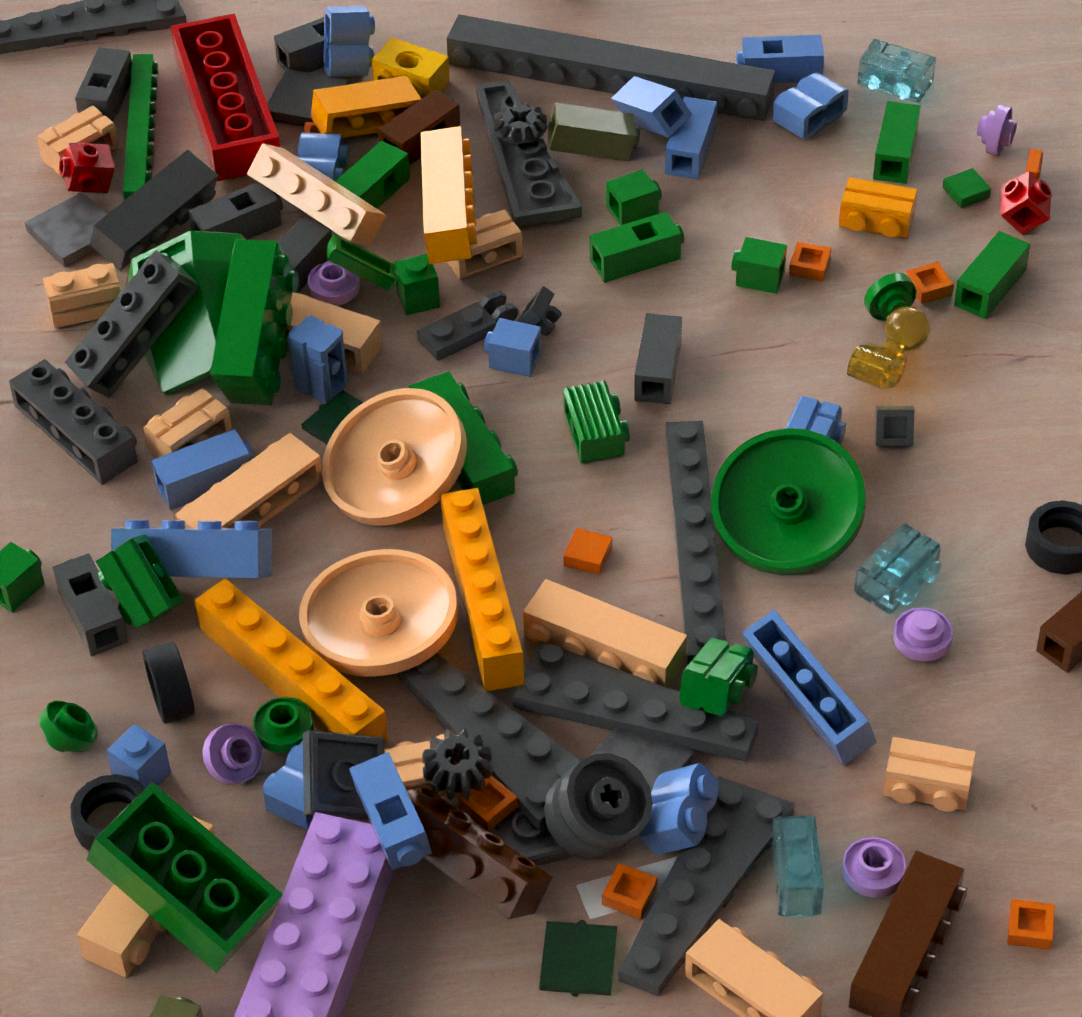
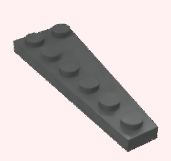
M82 0L70 4H62L55 8L31 12L8 20H0V54L37 49L43 46L63 45L68 38L78 37L84 39V41L96 40L97 34L114 31L115 36L128 35L127 29L146 27L147 32L168 29L174 25L187 23L186 15L178 0Z
M509 80L476 85V93L512 219L517 227L582 217L581 203L568 181L564 180L561 176L556 160L551 159L543 138L529 143L517 144L507 142L496 135L493 128L494 114L501 112L502 106L511 108L514 102L519 106H523Z
M538 641L525 669V685L518 686L513 695V707L612 731L614 728H619L680 744L689 749L745 762L748 761L758 734L759 721L730 710L719 716L704 712L703 707L696 710L681 706L679 701L680 692L562 649L556 644H549L543 641Z
M438 653L418 666L399 672L398 677L430 712L436 715L437 720L445 729L448 728L455 735H459L465 727L468 731L469 739L479 734L481 735L483 747H490L492 752V761H490L493 766L492 776L518 797L517 808L524 813L537 829L541 830L544 826H547L544 813L547 792L557 779L570 771L581 760L489 691L485 692L481 685Z
M718 776V796L714 807L707 813L705 834L698 845L680 850L618 971V981L656 996L660 995L686 960V952L708 931L710 922L722 907H726L733 897L734 890L743 878L747 879L755 868V862L765 849L768 850L792 819L795 803Z

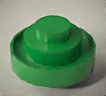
M891 273L876 280L869 287L864 297V305L870 315L878 321L900 318L913 305L917 296V289L906 274Z
M280 697L271 699L261 705L255 712L253 719L254 732L262 747L275 753H289L294 745H299L303 741V733L308 730L314 731L311 710L304 702L296 698Z
M64 701L49 702L38 718L47 743L53 749L60 752L83 753L90 749L98 736L97 727L89 713L74 703Z

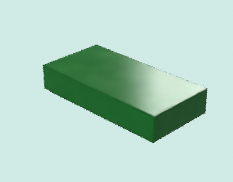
M333 234L327 246V260L390 291L395 283L394 264L337 234Z

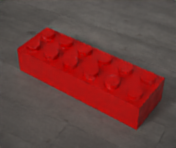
M235 13L171 26L175 58L212 169L218 174L217 181L246 176L262 143L280 147V139Z

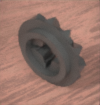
M514 102L511 108L502 106L501 112L494 114L493 128L496 135L507 142L517 144L529 143L539 139L546 132L547 115L542 114L540 107L531 108L529 102L523 106H519Z

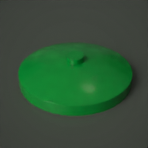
M783 428L752 437L738 446L726 458L713 483L711 508L715 526L721 540L739 560L763 572L794 575L821 568L847 550L858 535L863 524L866 511V494L864 481L858 465L839 443L814 431Z

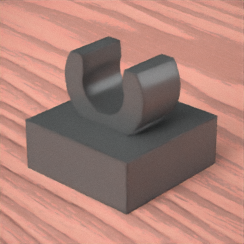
M543 286L526 304L517 322L540 326L541 334L548 336L555 328L553 323L562 315L558 308L549 305L555 294Z
M876 406L875 445L913 446L914 407Z

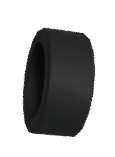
M1060 500L1048 502L1038 507L1029 519L1025 542L1029 557L1039 567L1049 572L1059 574L1081 572L1082 545L1069 548L1056 546L1048 542L1041 535V532L1049 528L1063 527L1072 529L1082 535V505L1077 502Z
M170 642L143 650V660L148 681L162 722L166 724L195 715L190 685L176 644Z
M113 774L97 777L87 782L76 792L70 805L71 821L75 836L83 848L90 852L94 839L103 831V829L94 828L88 824L87 819L97 807L108 802L120 801L130 804L145 790L142 784L131 777Z

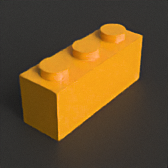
M407 76L313 90L311 118L320 133L342 134L343 138L378 133L380 127L420 101L421 97Z

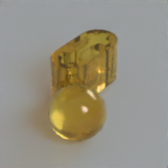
M903 306L892 311L884 325V333L887 340L881 347L874 343L859 345L849 360L847 375L879 389L896 386L907 364V357L903 356L904 352L919 349L926 343L930 333V325L925 313L916 307Z

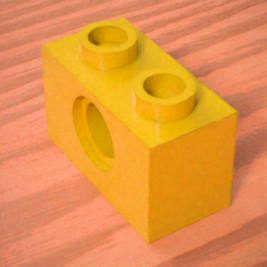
M391 37L372 58L373 81L407 76L421 99L434 90L441 93L450 82L449 56Z

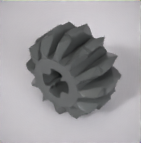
M465 727L459 736H454L447 728L444 732V740L432 736L430 749L424 750L422 754V763L425 765L423 767V778L425 781H431V789L436 793L446 789V797L449 801L453 799L455 793L460 792L468 801L471 796V789L482 792L485 788V779H490L492 776L493 766L490 763L492 761L490 747H483V739L480 734L469 739L468 731Z

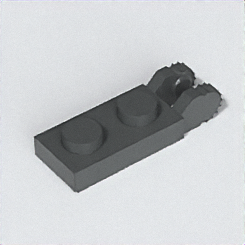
M501 290L493 291V293L484 295L479 303H473L417 330V337L432 356L439 361L485 339L488 331L493 332L499 318L514 321L519 315V309L513 303L505 304L507 296Z

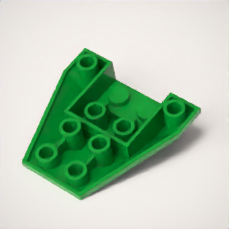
M188 231L131 259L125 287L155 250L176 261L200 285L198 290L145 354L148 364L165 395L174 393L210 376L235 239H245L241 233Z

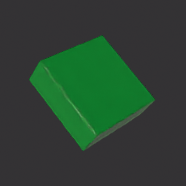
M973 168L943 179L942 188L960 208L990 198V186Z

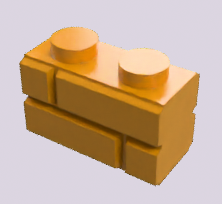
M849 177L841 200L839 227L849 228L853 231L883 234L887 237L908 239L915 215L917 189Z

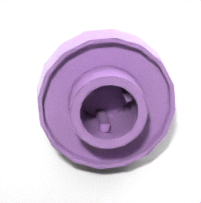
M999 104L996 111H990L988 116L981 117L977 135L982 136V144H986V153L999 156L1004 146H1011L1017 128V120L1012 119L1013 111L1011 107Z
M328 261L317 265L308 275L309 294L314 299L332 305H342L353 300L359 293L360 277Z
M924 607L913 608L902 613L896 620L893 639L895 647L900 653L911 660L921 662L935 661L943 657L950 650L953 629L951 622L942 613Z
M239 723L225 724L212 730L205 739L202 750L203 762L208 773L215 780L226 785L244 783L253 778L259 771L263 759L262 745L257 735L249 727Z
M869 837L852 843L846 850L842 872L844 880L852 890L862 896L878 898L886 897L896 892L906 872L907 864L904 854L897 845L887 839Z

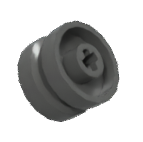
M611 753L593 754L579 761L570 771L556 780L547 792L544 813L547 828L554 840L569 854L586 860L603 859L619 850L643 831L650 821L653 802L650 786L638 768L625 758Z

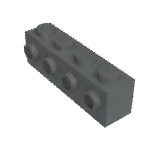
M187 149L97 222L93 227L89 245L121 271L131 263V259L145 253L152 244L159 245L169 235L170 229L176 224L180 226L185 224L190 218L189 210L210 202L216 194L214 188L218 174Z
M155 250L105 313L98 319L81 343L77 345L65 363L88 388L110 398L198 290L200 285L176 261Z
M44 359L9 380L15 407L101 485L138 462L135 450L137 440L133 432L126 426L121 427L113 419L108 409L105 407L100 408L95 404L88 392L82 387L77 388L61 368L56 369Z

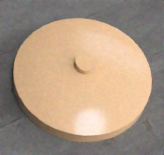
M403 388L387 391L368 399L342 420L326 446L322 461V478L329 497L346 516L367 525H393L419 516L441 500L440 494L447 493L451 489L461 472L467 450V438L463 423L448 402L430 391Z
M396 549L361 552L332 564L321 572L309 585L303 595L299 609L300 627L305 644L337 671L364 677L396 674L425 662L447 643L458 620L457 595L454 584L446 571L436 562L425 556Z

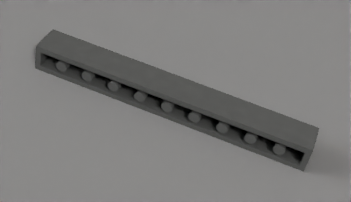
M458 14L446 38L447 56H449V64L611 94H616L630 79L636 76L675 89L682 100L685 96L716 101L717 113L765 121L774 97L775 70L460 14Z

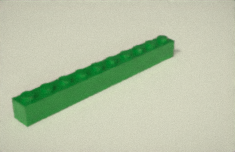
M153 53L133 54L123 183L124 201L152 179V172L149 169H153V159L150 155H154V146L151 141H155L154 129L152 128L156 126L155 115L153 114H156L155 101L157 100V90L154 87H158V77L155 74H159L158 61L154 62Z

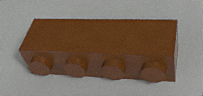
M915 851L851 983L849 1008L872 1017H903L905 1012L913 1013L921 989L917 988L920 978L928 979L937 958V955L933 953L937 943L940 945L945 944L952 927V921L948 920L952 910L960 912L965 901L968 888L962 886L964 868L920 851Z

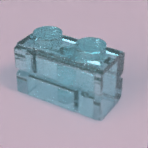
M873 39L868 50L860 58L857 83L872 90L897 96L900 99L920 103L925 92L928 91L933 83L936 58Z
M905 523L856 570L854 588L856 594L870 603L873 601L876 607L888 614L893 613L901 604L908 606L916 597L919 586L924 581L932 582L940 572L942 564L939 562L941 551L939 543L926 535L921 536L918 530Z
M810 815L773 818L771 847L778 915L782 917L817 916L822 911L824 886L816 817Z

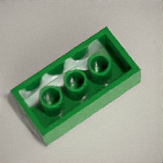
M235 239L210 369L211 377L230 403L272 405L274 393H278L280 389L281 376L278 371L280 359H284L286 356L287 343L285 331L286 326H290L292 322L293 309L290 303L292 293H296L298 289L299 277L297 271L293 269L289 262L288 256L285 255L277 241Z
M153 782L94 839L87 857L89 863L216 973L273 914L283 895Z

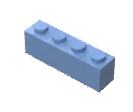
M125 520V527L111 529V551L127 540L145 534L169 576L262 578L272 576V529H259L258 521H235V528H222V521H198V528L185 527V520H162L161 527H149V520Z
M775 609L742 632L747 646L752 648L757 662L843 766L877 743L868 719Z

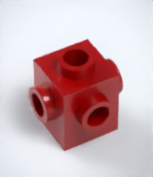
M68 143L66 155L61 156L59 161V173L61 177L65 178L68 191L108 193L115 170L109 145Z
M1030 171L1009 180L1001 187L1000 215L1022 235L1050 220L1052 193L1045 181L1038 180Z

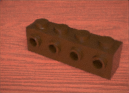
M427 787L406 790L424 827L432 854L423 858L508 920L535 914L553 877L537 867L532 860L522 856L505 844L500 837L488 832L474 822L469 815L457 810L443 800L433 790Z

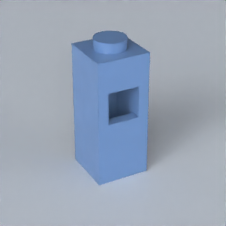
M821 35L742 37V51H736L735 61L736 64L775 70V83L799 82L813 73L823 75L824 51Z
M636 76L630 79L611 98L620 112L634 114L635 126L666 137H670L693 115L675 89Z
M684 96L683 101L693 115L669 138L666 146L665 174L698 180L716 130L717 102Z
M233 429L153 459L151 463L156 487L169 510L193 502L210 490L214 484L221 482L238 470L242 464L255 458L250 443L248 441L242 442L236 430Z
M389 752L349 768L356 791L391 869L394 870L401 866L413 865L423 857L432 854L424 827Z

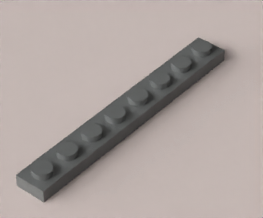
M703 421L666 422V441L684 634L687 635V665L690 664L711 638L726 641Z

